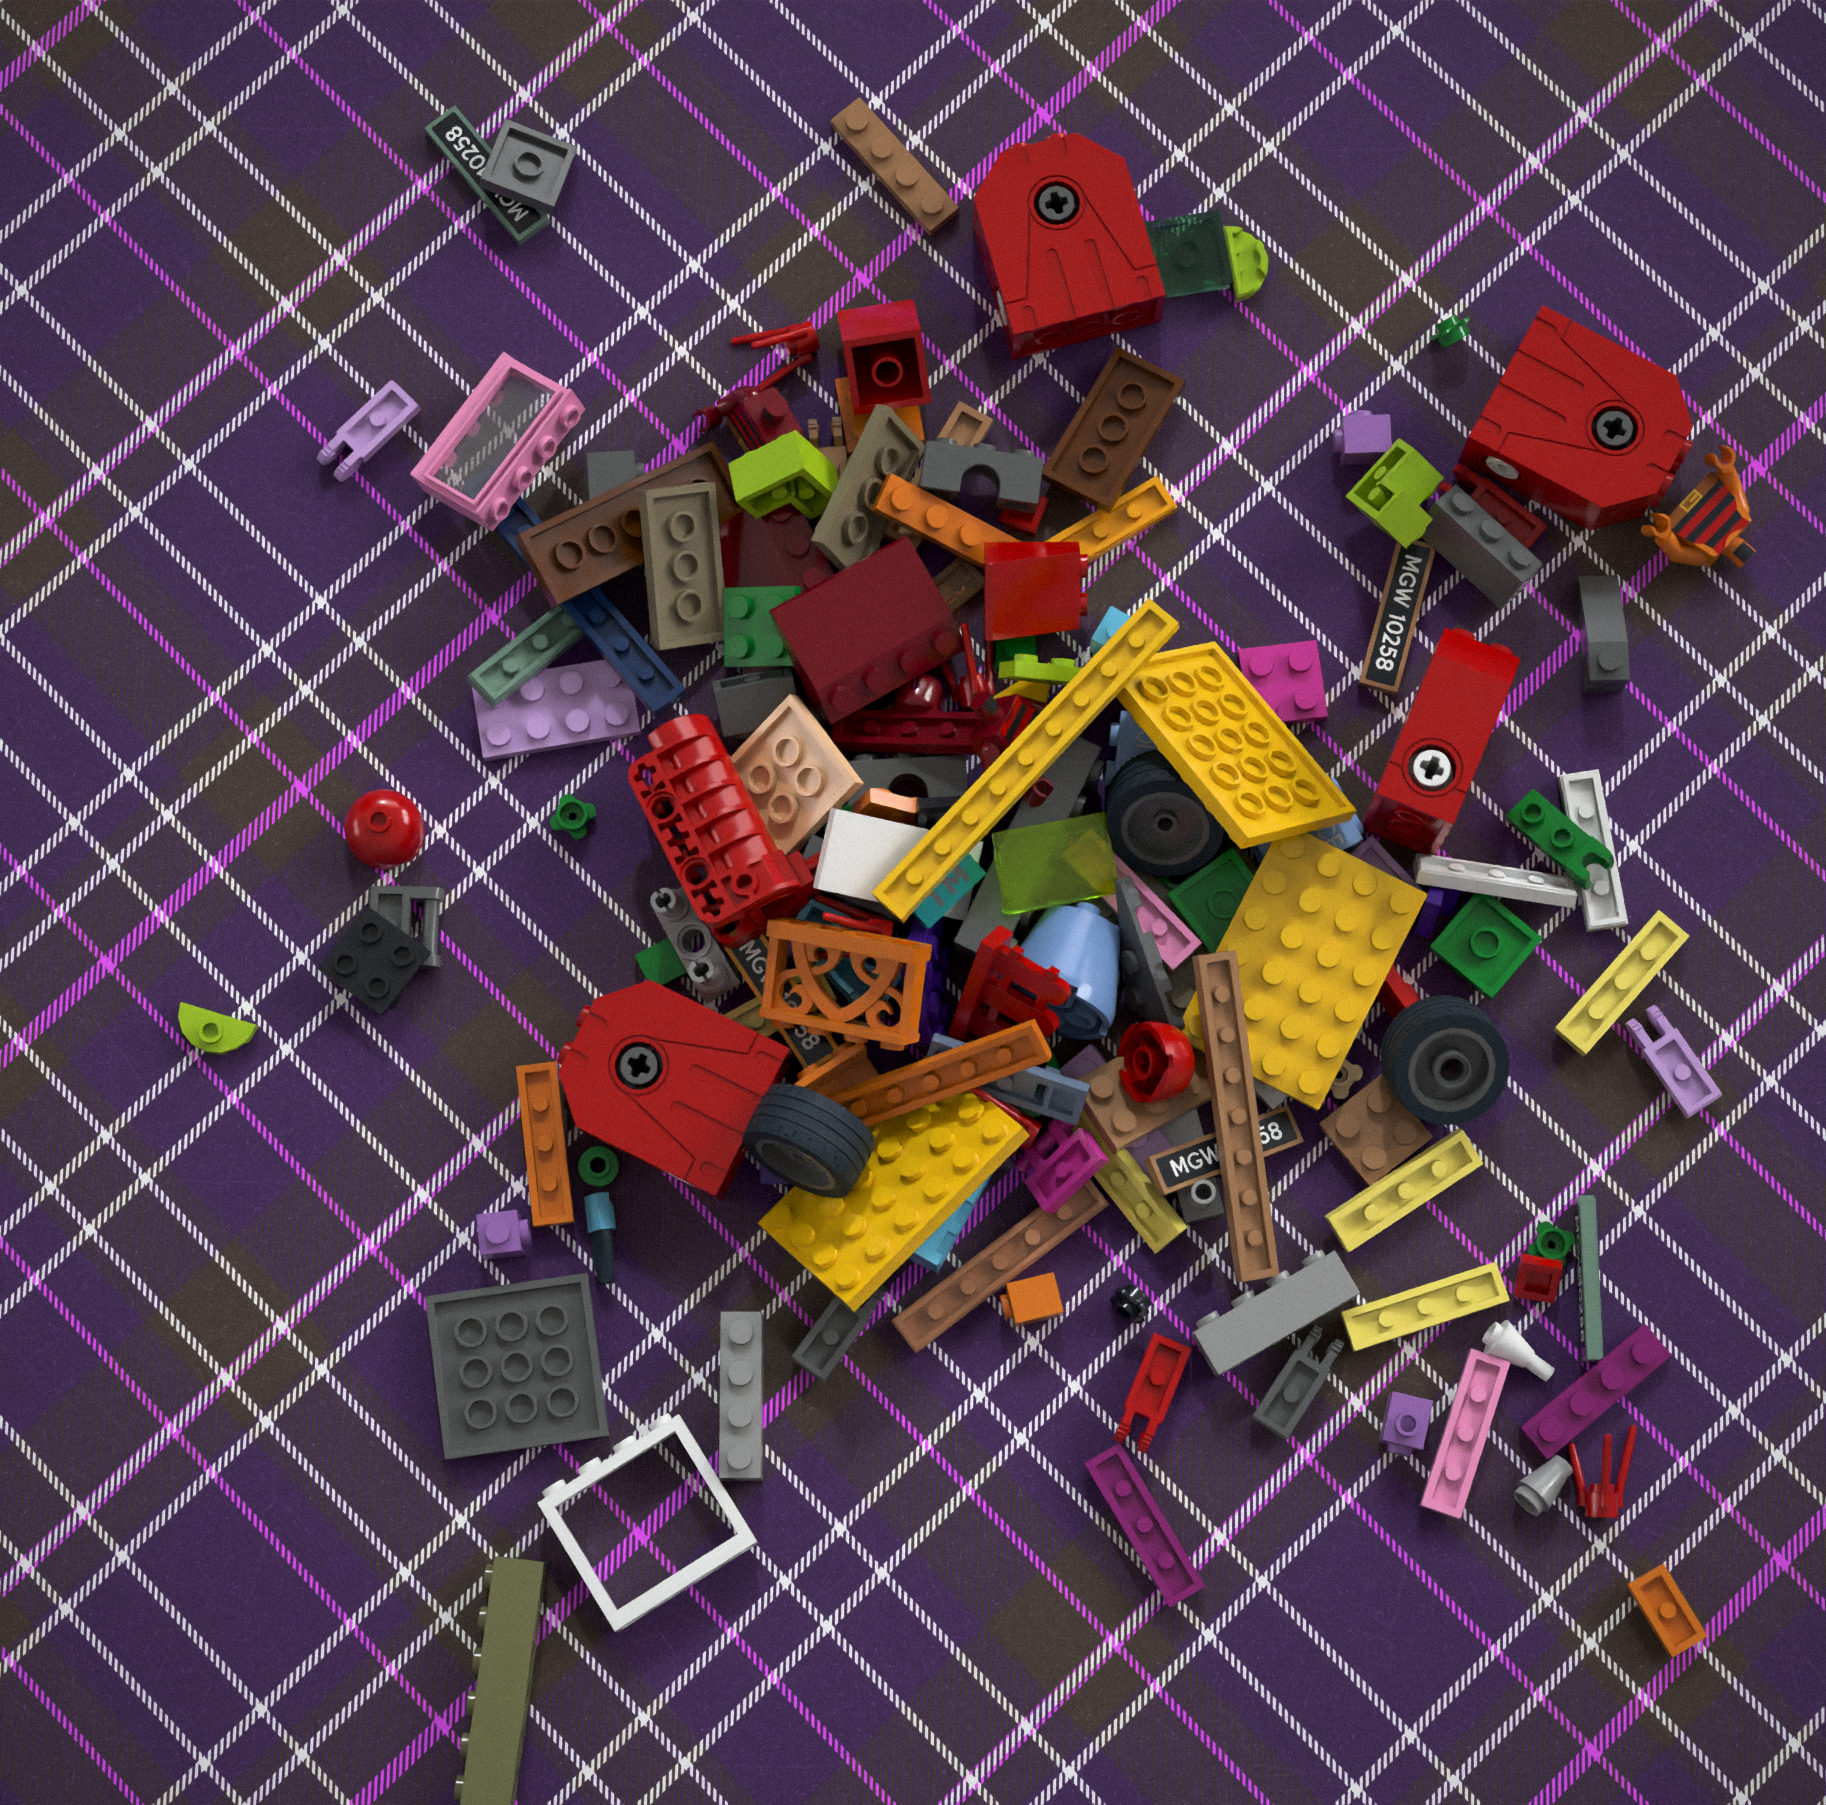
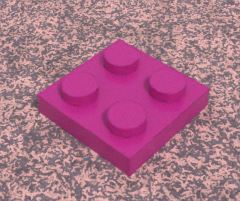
M1317 640L1238 649L1237 656L1240 672L1285 725L1327 720L1328 713Z

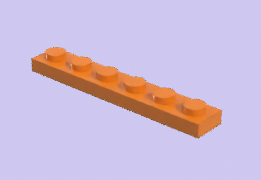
M1032 1019L824 1096L848 1109L868 1127L1048 1062L1052 1052L1036 1020Z

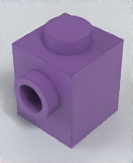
M1368 410L1352 411L1348 416L1342 417L1339 429L1333 430L1334 453H1340L1341 465L1375 464L1392 446L1390 414L1372 415V412Z
M518 1210L476 1214L480 1255L485 1261L526 1256L525 1244L531 1243L530 1226L528 1219L522 1220V1215Z
M1394 1391L1388 1394L1378 1443L1388 1445L1387 1452L1405 1457H1411L1412 1451L1419 1452L1423 1450L1433 1401Z

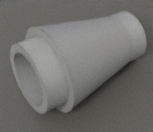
M1554 1455L1547 1463L1517 1482L1518 1488L1513 1493L1514 1498L1521 1507L1534 1516H1538L1542 1511L1548 1512L1567 1478L1573 1473L1572 1467L1565 1459Z

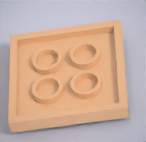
M789 694L730 757L777 848L782 849L786 856L797 850L800 851L810 840L811 835H815L827 823L830 809H840L864 784L797 695Z

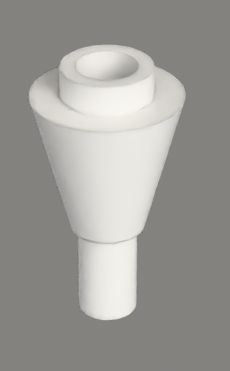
M1505 1320L1501 1324L1494 1322L1484 1334L1482 1342L1486 1344L1484 1353L1509 1361L1511 1364L1521 1368L1525 1367L1545 1382L1554 1373L1555 1368L1534 1354V1350L1509 1320Z

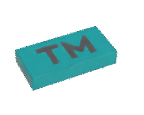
M968 853L919 905L912 915L924 928L930 929L987 873Z

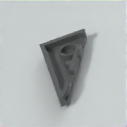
M1129 876L1118 879L1114 883L1122 946L1120 961L1125 972L1126 989L1124 997L1128 1008L1149 1021L1171 1024L1180 1030L1185 1029L1183 1017L1173 1015L1165 995L1173 989L1165 973L1163 961L1152 931L1143 933L1137 918L1136 908L1143 905L1139 893L1133 884V879Z

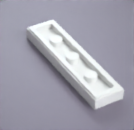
M1599 769L1559 775L1557 779L1564 815L1590 837L1593 836L1603 844L1614 857V865L1609 870L1594 863L1586 867L1592 882L1590 890H1584L1578 885L1586 932L1625 927L1628 925V919Z
M1422 853L1415 855L1413 869L1416 884L1562 907H1575L1577 892L1574 881L1568 876Z

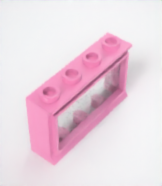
M503 351L410 475L425 493L493 532L498 524L508 516L511 507L523 491L532 484L535 475L544 463L554 455L557 446L569 430L579 422L585 407L572 389L561 386L513 359Z

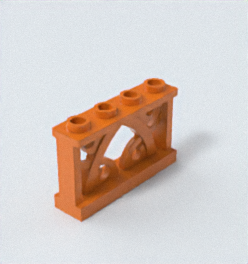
M791 917L768 920L766 936L770 938L762 1007L759 1008V1017L772 1019L771 1025L780 1028H795L796 1024L807 1026V1032L814 1035L829 1036L832 1032L844 1034L843 1040L854 1043H867L868 1039L880 1041V1047L888 1050L901 1051L905 1049V1045L919 1042L920 1033H918L926 963L931 958L932 944ZM789 941H791L796 968L786 970ZM818 949H825L828 954L827 962L821 966L814 967L813 961L821 960L817 956ZM844 951L850 952L851 964L856 975L871 987L855 1002L842 1008L829 995L818 975L833 970L840 963ZM868 957H872L876 961V968L871 970V972L880 974L878 978L873 977L865 969L864 964ZM906 963L904 988L902 992L898 988L894 987L893 984L896 981L903 964ZM795 976L800 977L802 984L794 986L789 995L795 992L801 995L802 1003L799 1007L788 1005L783 998L784 984ZM886 994L892 996L901 1008L900 1021L893 1027L885 1025L880 1020L882 1010H886L890 1015L894 1014L891 1004L887 1000L882 999ZM815 1005L822 1013L812 1011ZM865 1014L867 1022L853 1019Z

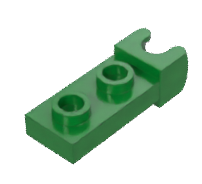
M1532 789L1505 816L1507 823L1566 871L1567 876L1584 890L1592 888L1590 873L1586 869L1588 865L1593 863L1599 864L1607 870L1611 869L1614 865L1612 853L1593 836L1590 837L1535 789Z

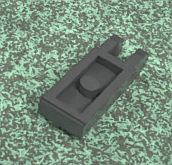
M882 1284L869 1297L863 1308L859 1307L855 1312L835 1296L790 1359L824 1384L872 1318L870 1314L883 1299L888 1288Z
M1316 1324L1305 1338L1299 1350H1294L1250 1418L1284 1441L1288 1439L1331 1372L1328 1369L1344 1346V1343L1339 1339L1331 1342L1320 1364L1308 1357V1352L1312 1346L1316 1345L1323 1330Z

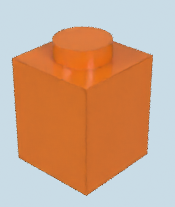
M1054 1272L1006 1283L1005 1289L1007 1294L1000 1295L1005 1320L1013 1318L1015 1327L1060 1317L1064 1313Z

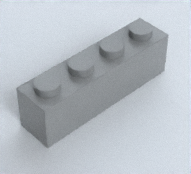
M1322 1249L1301 1261L1304 1267L1302 1270L1291 1276L1285 1270L1279 1273L1278 1276H1274L1266 1281L1269 1289L1255 1296L1252 1290L1231 1301L1233 1310L1222 1316H1219L1218 1312L1214 1311L1195 1322L1199 1329L1194 1331L1191 1337L1215 1378L1244 1363L1360 1294L1335 1250L1326 1256Z
M721 1312L719 1478L721 1481H763L764 1316L762 1312Z

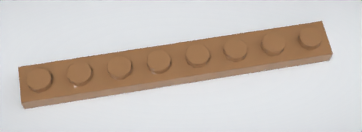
M1236 950L1192 956L1235 1280L1245 1282L1278 1276V1260Z

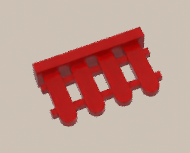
M999 925L980 942L947 1037L967 1043L968 1040L975 1041L977 1036L980 1039L1013 1027L1000 1018L1002 1013L1020 1024L1035 1019L1043 1036L1048 1037L1060 1025L1058 1016L1047 1008L1048 1003L1057 1006L1062 1005L1071 996V987L1067 981L1059 977V969L1051 966L1049 969L1043 968L1024 957L1025 950L1017 945L1012 949L1009 948L1014 933ZM999 974L1002 975L1000 980L997 979ZM1013 982L1037 995L1036 1001L1012 988ZM988 1005L991 1006L989 1011L986 1010Z

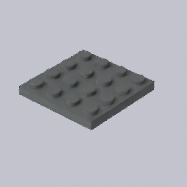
M588 1273L425 1296L444 1458L446 1461L610 1437Z

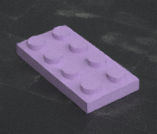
M605 659L542 670L494 709L472 687L484 761L641 735L635 695Z

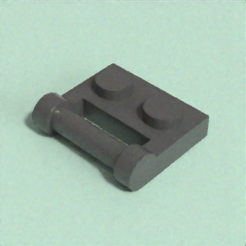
M371 886L370 908L410 937L412 901L424 902L422 946L431 951V954L419 969H441V956L437 955L439 907L440 903L444 902V889L424 886Z

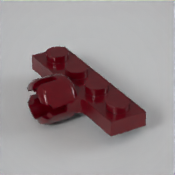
M923 673L919 676L916 689L912 688L914 679L897 688L893 705L889 709L857 710L835 722L830 739L839 751L976 754L970 744V735L979 718L974 712L941 711L945 694L942 690V685L933 676Z

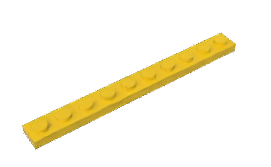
M1148 598L871 892L873 897L904 923L1180 628L1179 623Z

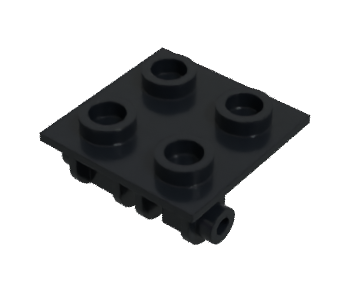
M367 906L321 963L318 970L382 1016L387 1009L393 1010L401 999L398 995L429 957L431 951Z

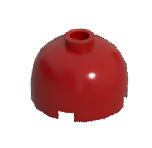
M388 789L369 791L356 799L347 812L344 824L347 845L357 860L369 868L384 871L394 869L393 867L400 866L405 862L407 864L413 860L423 846L426 832L422 814L414 802L400 792Z
M1146 1021L1131 1025L1122 1036L1118 1048V1057H1124L1126 1072L1118 1070L1119 1077L1125 1092L1134 1101L1150 1104L1168 1101L1179 1096L1189 1086L1194 1073L1195 1056L1188 1037L1180 1029L1163 1022Z

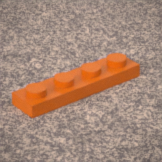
M892 473L886 475L871 511L982 569H984V542H1022Z
M554 1061L516 1066L533 1227L540 1228L575 1223L558 1064Z

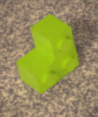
M796 430L781 435L776 440L756 450L747 452L744 456L728 463L735 500L756 519L791 503L811 520L824 513L832 493L839 482L836 466Z
M1398 438L1345 497L1374 525L1407 549L1412 542L1421 538L1426 527L1433 520L1419 505L1435 493L1437 485L1444 477L1413 447Z

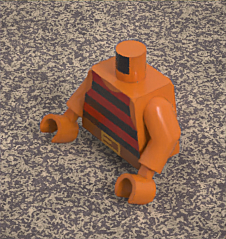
M1719 445L1722 453L1720 461L1715 454L1707 453L1705 462L1708 466L1718 469L1716 474L1711 471L1669 516L1660 513H1650V517L1655 521V528L1651 525H1643L1641 527V533L1644 536L1655 537V543L1670 561L1696 567L1703 565L1710 568L1724 554L1738 568H1742L1756 552L1740 537L1752 520L1749 516L1750 509L1742 483L1733 466L1736 461V454L1731 447Z

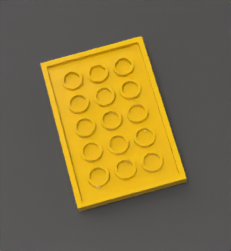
M1215 641L1156 653L1116 695V698L1131 714L1134 721L1145 731L1159 752L1167 758L1180 774L1182 780L1190 786L1204 803L1205 808L1213 814L1226 830L1231 840L1240 849L1349 822L1357 811Z
M1307 832L1271 842L1215 952L1236 950L1254 1079L1316 1111L1320 1109L1428 895L1427 893ZM1196 990L1182 1016L1185 1029L1181 1031L1188 1037L1193 1048L1205 1053Z
M967 1090L868 1126L874 1136L875 1145L865 1168L848 1195L843 1198L823 1197L794 1186L758 1224L791 1256L855 1312L1029 1137V1134L1019 1123L991 1101L984 1102Z

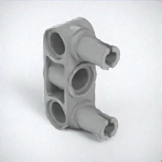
M681 886L678 889L661 888V893L654 892L651 896V906L701 997L709 1003L743 983L737 967L724 947L713 936L709 927L696 915L683 887ZM703 934L705 938L703 948L699 952L692 953L690 949L692 938L695 935Z

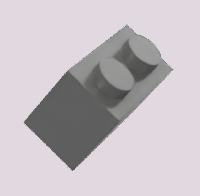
M777 667L712 681L723 736H732L733 739L750 737L789 694L796 695L790 667Z

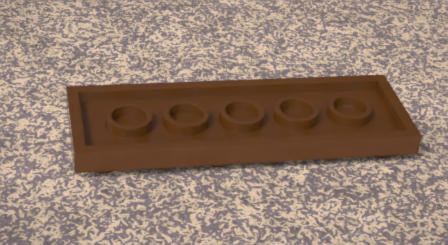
M712 441L521 532L514 540L553 609L645 564L638 490L715 482L719 526L745 509L735 500L730 470L716 444Z

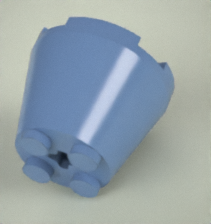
M1086 902L1078 903L1077 907L1049 903L1045 912L1020 947L1025 950L1024 957L1043 968L1049 969L1051 966L1059 969V977L1067 981L1071 987V996L1062 1005L1057 1006L1048 1003L1047 1006L1059 1018V1036L1079 1040H1094L1106 1036L1116 1015L1121 937L1119 926L1101 917V910L1097 906ZM1013 982L1012 988L1036 1001L1037 995Z

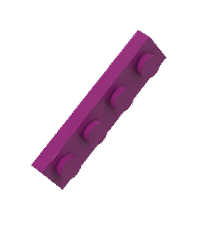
M1643 1324L1524 1423L1519 1430L1545 1460H1548L1672 1355L1649 1327Z
M1117 1443L1084 1463L1088 1473L1168 1607L1174 1606L1205 1587V1584L1122 1445Z

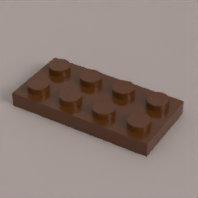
M1117 346L1045 464L1041 479L1110 514L1183 392L1186 380Z

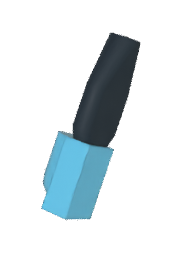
M609 1192L594 1193L584 1197L588 1233H592L590 1238L592 1258L598 1283L610 1284L614 1283V1249L610 1232L616 1230L614 1206L609 1200Z

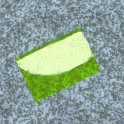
M1105 812L991 833L994 845L993 852L1003 897L1002 911L1005 916L1116 894L1114 881L1118 880L1109 832L1106 828Z

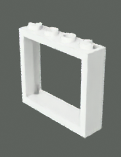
M669 1413L659 1417L648 1425L651 1432L636 1440L634 1435L622 1440L613 1447L616 1454L601 1462L599 1457L587 1462L577 1470L580 1474L578 1478L568 1484L563 1479L552 1484L542 1491L545 1498L538 1502L539 1507L615 1632L623 1630L758 1544L752 1531L679 1414L673 1418ZM676 1433L736 1530L737 1535L625 1606L617 1609L558 1512L557 1507Z

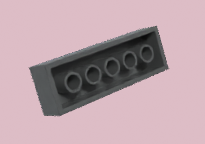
M1077 737L1041 775V777L1049 779L1054 785L1053 791L1041 806L1033 808L1025 802L1023 797L954 940L952 957L973 965L980 942L999 925L1014 933L1009 948L1012 949L1018 944L1019 940L1014 939L1017 932L1025 934L1035 912L1033 911L1036 904L1032 903L1034 897L1037 896L1042 899L1051 880V873L1053 871V868L1049 867L1051 861L1059 863L1061 854L1068 845L1067 840L1070 833L1066 830L1069 825L1076 828L1084 812V805L1087 797L1083 796L1085 790L1093 793L1102 774L1101 770L1104 762L1099 760L1100 746Z

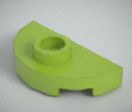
M1223 226L1222 235L1235 301L1238 303L1251 298L1261 289L1268 272V255L1263 243L1260 240H1256L1251 234L1242 231L1243 228Z
M180 1002L178 1019L182 1033L193 1046L208 1054L225 1055L228 1052L237 1050L245 1043L250 1042L258 1029L256 1024Z

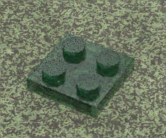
M1220 210L1144 222L1166 293L1165 298L1233 288L1234 281Z

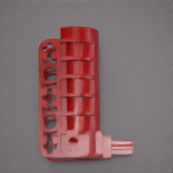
M703 714L684 715L664 723L647 736L654 750L631 764L628 770L629 783L696 915L709 927L713 936L722 946L734 949L766 933L768 920L794 917L808 905L812 895L814 896L822 891L813 888L821 851L804 859L799 850L786 856L782 849L777 848L708 716ZM645 769L653 773L652 780L654 783L649 787L641 780L643 778L641 772ZM661 802H670L674 809L671 815L668 814ZM676 825L684 838L680 840L675 839L671 832L672 827ZM688 849L693 856H690L686 850ZM703 866L708 877L702 880L699 873L694 869L695 867ZM710 891L717 904L709 905L704 894ZM731 922L738 925L736 927L737 934L734 937L724 933L727 930L725 925Z

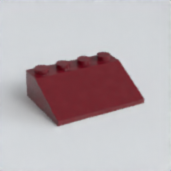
M791 503L758 519L754 518L746 510H743L719 526L724 588L800 586L802 593L834 575L825 555L810 541L814 533L805 515ZM744 667L746 674L777 668Z
M903 536L769 610L813 712L831 725L964 651L963 638L954 616L907 536Z

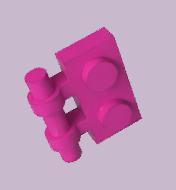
M1055 1118L1048 1123V1130L1037 1141L1033 1142L1028 1152L1023 1150V1154L1014 1162L1017 1169L1022 1173H1027L1032 1167L1035 1171L1024 1182L1043 1211L1051 1214L1058 1210L1109 1161L1088 1130L1079 1128L1073 1134L1072 1129L1076 1125ZM1058 1143L1060 1147L1048 1157L1047 1152Z

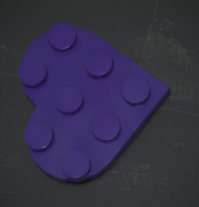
M942 916L930 929L924 928L914 918L907 939L932 944L931 958L926 963L918 1029L920 1038L919 1042L915 1043L916 1046H922V1050H929L934 1033L946 1036L944 1027H951L952 1006L950 1002L944 1003L943 993L946 990L945 971H951L953 965L952 950L950 947H944L943 937L946 935L945 916ZM906 963L903 964L902 969L900 971L903 988L906 972Z

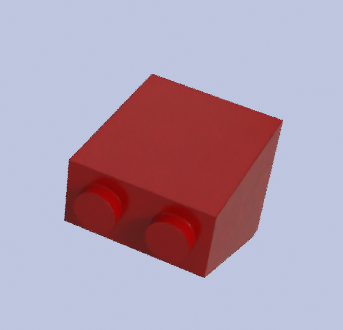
M913 299L836 311L854 416L872 413L876 404L889 406L893 410L932 403L922 332Z
M984 542L985 641L1080 629V616H1087V592H1080V578H1088V554H1080L1079 542Z

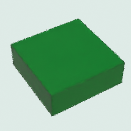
M669 938L634 955L647 981L652 980L665 987L688 975Z

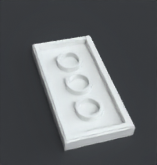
M831 808L813 888L879 902L873 897L871 892L930 830ZM981 841L969 852L978 864L983 847V842ZM973 887L943 916L964 921L968 912Z

